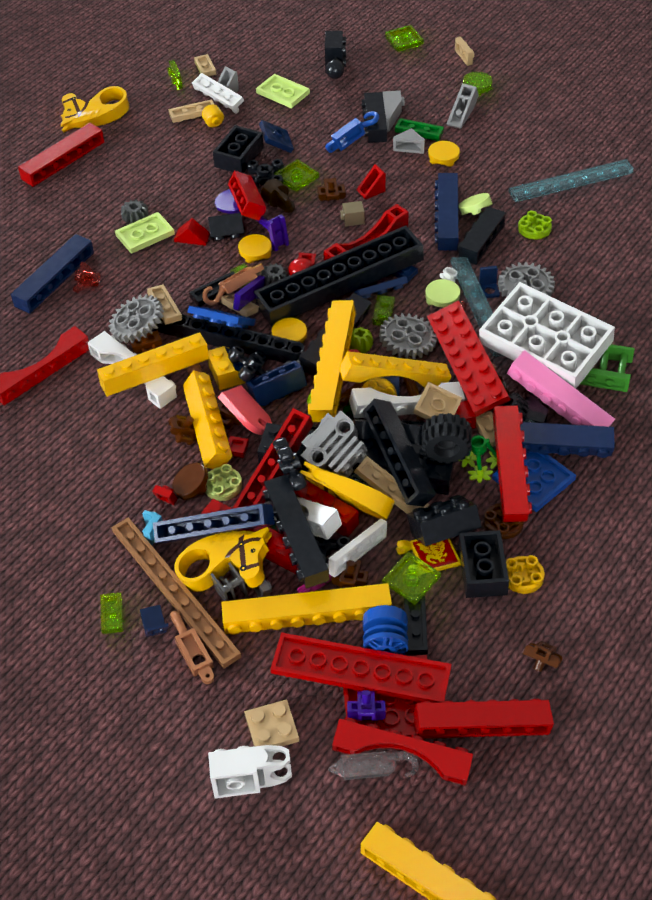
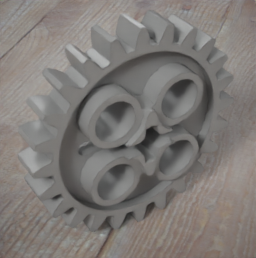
M518 262V266L511 264V268L506 267V271L502 270L501 275H499V292H502V297H507L517 284L521 282L551 297L552 293H554V276H551V272H546L547 268L540 269V264L536 267L534 263L528 265L527 262L524 265Z
M147 294L144 297L139 295L138 299L133 297L132 301L126 300L127 304H121L122 308L116 309L117 314H112L114 319L109 320L111 323L109 325L110 332L114 338L127 344L129 340L131 343H134L135 339L140 341L142 336L147 338V333L152 334V329H157L156 324L161 323L160 319L164 317L162 314L164 312L163 306L157 297L154 298L153 295L148 296Z
M401 313V317L395 314L394 319L388 317V321L384 320L383 325L381 324L379 332L382 347H387L386 351L392 350V355L398 353L399 358L405 355L406 359L409 356L415 359L416 355L422 358L423 354L428 355L429 351L432 352L433 347L435 348L437 336L432 326L429 325V321L424 322L423 317L417 319V315L411 317L410 313L407 316Z

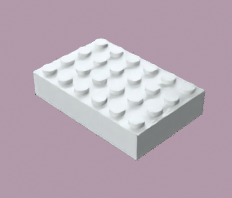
M519 282L479 329V339L483 346L513 361L525 350L576 389L613 342L615 327Z

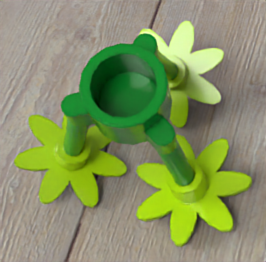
M481 435L472 437V450L470 454L465 456V459L458 460L462 461L463 468L468 463L471 467H474L475 471H468V474L472 475L469 477V480L477 479L478 483H481L482 479L490 480L488 475L493 474L492 470H487L488 467H482L481 455L486 452L487 447L492 457L486 459V462L492 463L491 469L497 466L496 451L490 444V440L485 439Z

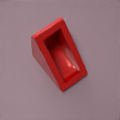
M374 164L356 190L364 199H369L385 192L386 173L378 165Z
M191 218L178 228L174 242L206 246L210 232Z

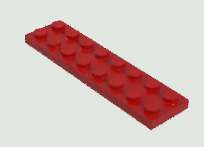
M459 300L428 315L427 318L475 416L477 417L494 409V406H500L510 401L508 393Z
M281 632L270 671L271 674L359 691H375V694L406 700L440 703L444 702L446 698L452 664Z

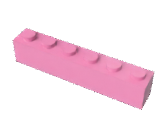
M525 350L511 364L507 372L513 380L520 383L527 391L537 396L543 403L554 409L572 425L610 427L615 418Z

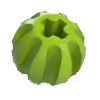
M363 327L354 328L349 349H357L361 353L368 352L374 340L371 332Z

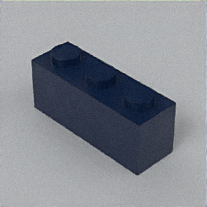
M294 360L246 382L249 394L260 406H266L271 401L284 398L289 393L301 390L307 386L302 366Z

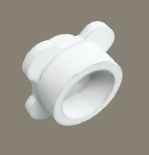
M446 267L443 273H440V278L453 282L459 276L457 271L451 267Z

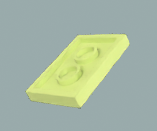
M273 74L256 88V93L292 109L310 94V89Z
M159 212L115 230L116 237L131 254L175 235L174 229Z

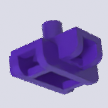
M357 691V701H347V716L357 721L383 720L386 717L385 700L375 701V691Z

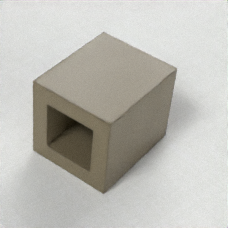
M362 201L342 203L340 219L344 220L345 227L365 224Z

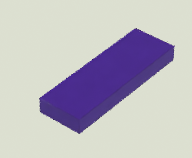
M259 275L235 293L234 310L240 311L255 299L254 291L264 287V276Z

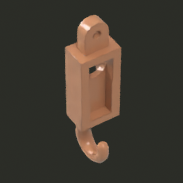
M262 263L254 267H245L218 283L220 287L214 300H209L207 297L208 292L213 287L205 288L202 294L203 301L210 306L218 304L224 294H230L257 278L256 274L264 269Z
M172 611L170 617L179 632V635L175 636L177 647L193 676L199 675L204 684H211L214 681V673L212 671L214 667L211 657L195 629L187 630L180 614L177 611ZM196 656H202L205 661L195 665L193 659Z

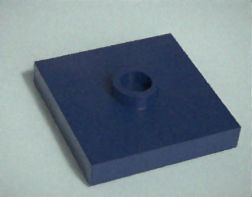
M261 120L259 126L265 143L291 153L294 147L288 131Z

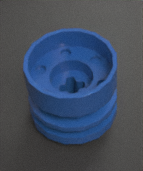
M390 605L375 606L368 609L363 615V648L405 655L408 651V617L406 612L401 608Z

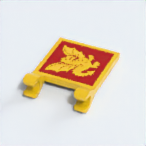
M450 538L428 546H424L416 539L411 541L400 540L397 542V553L402 555L412 550L419 566L412 565L408 568L409 572L407 575L410 580H415L425 574L461 566L460 559Z

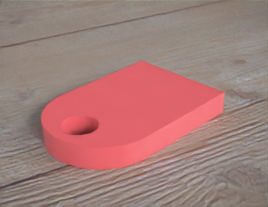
M242 385L224 391L218 396L222 403L249 431L263 435L266 424H272L271 418Z

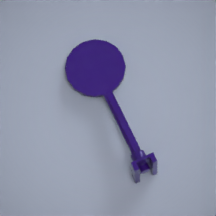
M230 189L223 191L215 198V207L218 211L229 214L240 213ZM283 215L270 220L261 216L259 221L256 220L268 229L272 249L275 252L278 251L279 246L283 244L289 245L286 221Z

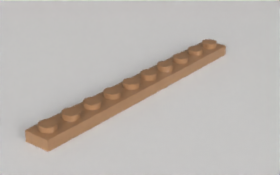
M129 517L111 527L116 537L191 629H195L202 643L223 669L242 658L240 651L180 581Z

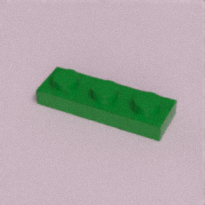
M399 118L395 126V132L402 133L412 128L421 137L436 141L440 140L444 132V127L402 118Z

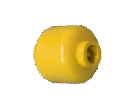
M212 104L204 108L202 118L209 127L214 128L222 124L224 114L217 105Z

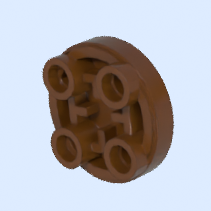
M190 463L184 466L173 480L172 488L175 494L182 500H187L197 494H204L207 490L208 470L200 463Z
M501 502L489 507L484 514L485 529L487 531L500 530L502 539L513 538L520 534L523 529L524 522H503Z

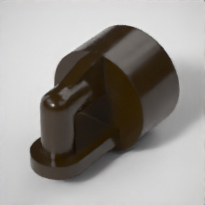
M271 179L264 184L261 196L273 207H280L286 213H291L295 210V204L288 196L289 190L287 186L278 179Z

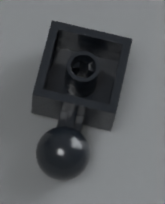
M325 31V73L332 79H338L343 75L344 67H346V37H343V31Z

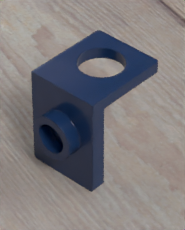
M497 266L480 268L479 287L483 299L500 297L497 286ZM491 288L495 292L492 294H488L485 292V290Z
M160 605L140 609L146 637L167 632L169 625L168 623L165 624Z

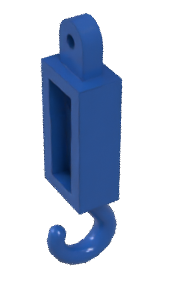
M375 111L366 113L364 119H367L369 116H374V118L364 122L354 118L331 135L333 140L326 144L325 149L329 153L334 152L336 149L344 150L366 134L365 127L378 122L379 114Z

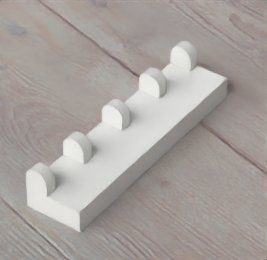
M203 73L192 82L195 90H200L205 96L212 97L215 102L222 103L225 108L232 109L235 114L239 112L238 106L244 102L243 97Z
M379 519L329 558V564L326 563L329 575L333 577L338 576L346 569L347 561H357L387 537V521Z

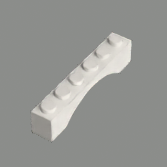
M105 331L88 342L90 354L104 364H113L137 355L131 352L125 344L119 343L113 335H109ZM164 376L144 383L148 400L160 409L177 397L175 383Z
M447 382L439 385V387L462 397L461 402L465 401V396L459 382ZM371 387L353 388L349 403L354 418H366L363 410L373 399L390 401L397 415L414 414L413 411L421 395L395 396L379 392Z

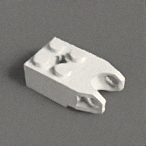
M240 746L237 749H217L214 752H208L210 779L215 799L260 793V788L284 783L292 777L291 764H289V749L282 746ZM282 752L286 755L284 761L273 760L274 754ZM284 767L288 771L283 777H279L274 773V771L281 770Z

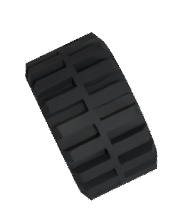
M442 413L438 416H432L431 419H427L426 423L423 424L422 451L426 457H430V460H436L439 463H455L458 460L465 459V456L470 454L472 450V429L470 423L464 417L460 418V415H452V413Z

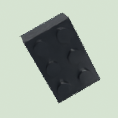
M235 125L214 149V167L230 172L235 170L244 173L247 169V162L254 160L264 148L263 133Z
M455 495L450 497L448 501L434 502L430 507L415 508L412 510L413 512L407 514L412 537L424 546H428L458 536L459 533L482 528L477 505L461 495Z
M500 530L459 533L458 549L466 598L508 595L509 577Z

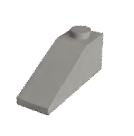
M462 83L447 121V126L459 129L463 127L479 97L476 86Z
M401 90L382 92L387 132L391 130L402 113V106L405 105L404 97H401Z

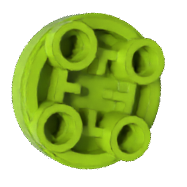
M528 211L527 215L519 220L518 231L528 239H543L551 233L552 219L549 216L537 214L536 211Z

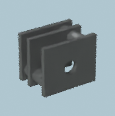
M231 562L228 563L232 575L231 579H223L220 576V584L213 573L210 574L215 590L223 601H229L227 594L232 600H236L233 589L237 586L245 597H248L244 580Z

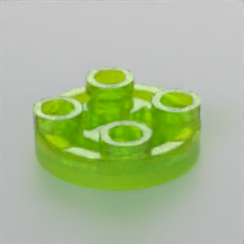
M471 72L463 77L462 83L476 86L478 94L481 96L482 93L492 89L493 80L487 73Z

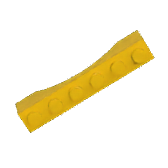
M347 351L339 366L343 381L361 383L377 377L401 376L412 379L425 388L428 382L439 386L441 383H447L451 379L447 364Z

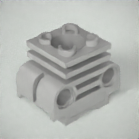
M341 410L335 417L327 413L321 420L318 428L301 442L306 447V450L301 454L306 462L327 471L331 470L344 477H349L354 471L352 468L357 463H361L367 456V449L364 443L358 440L357 428L353 421ZM320 458H324L321 462L317 463Z

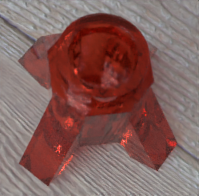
M81 262L79 271L76 270L74 280L77 281V285L73 287V291L79 292L88 287H98L100 273H96L85 262Z

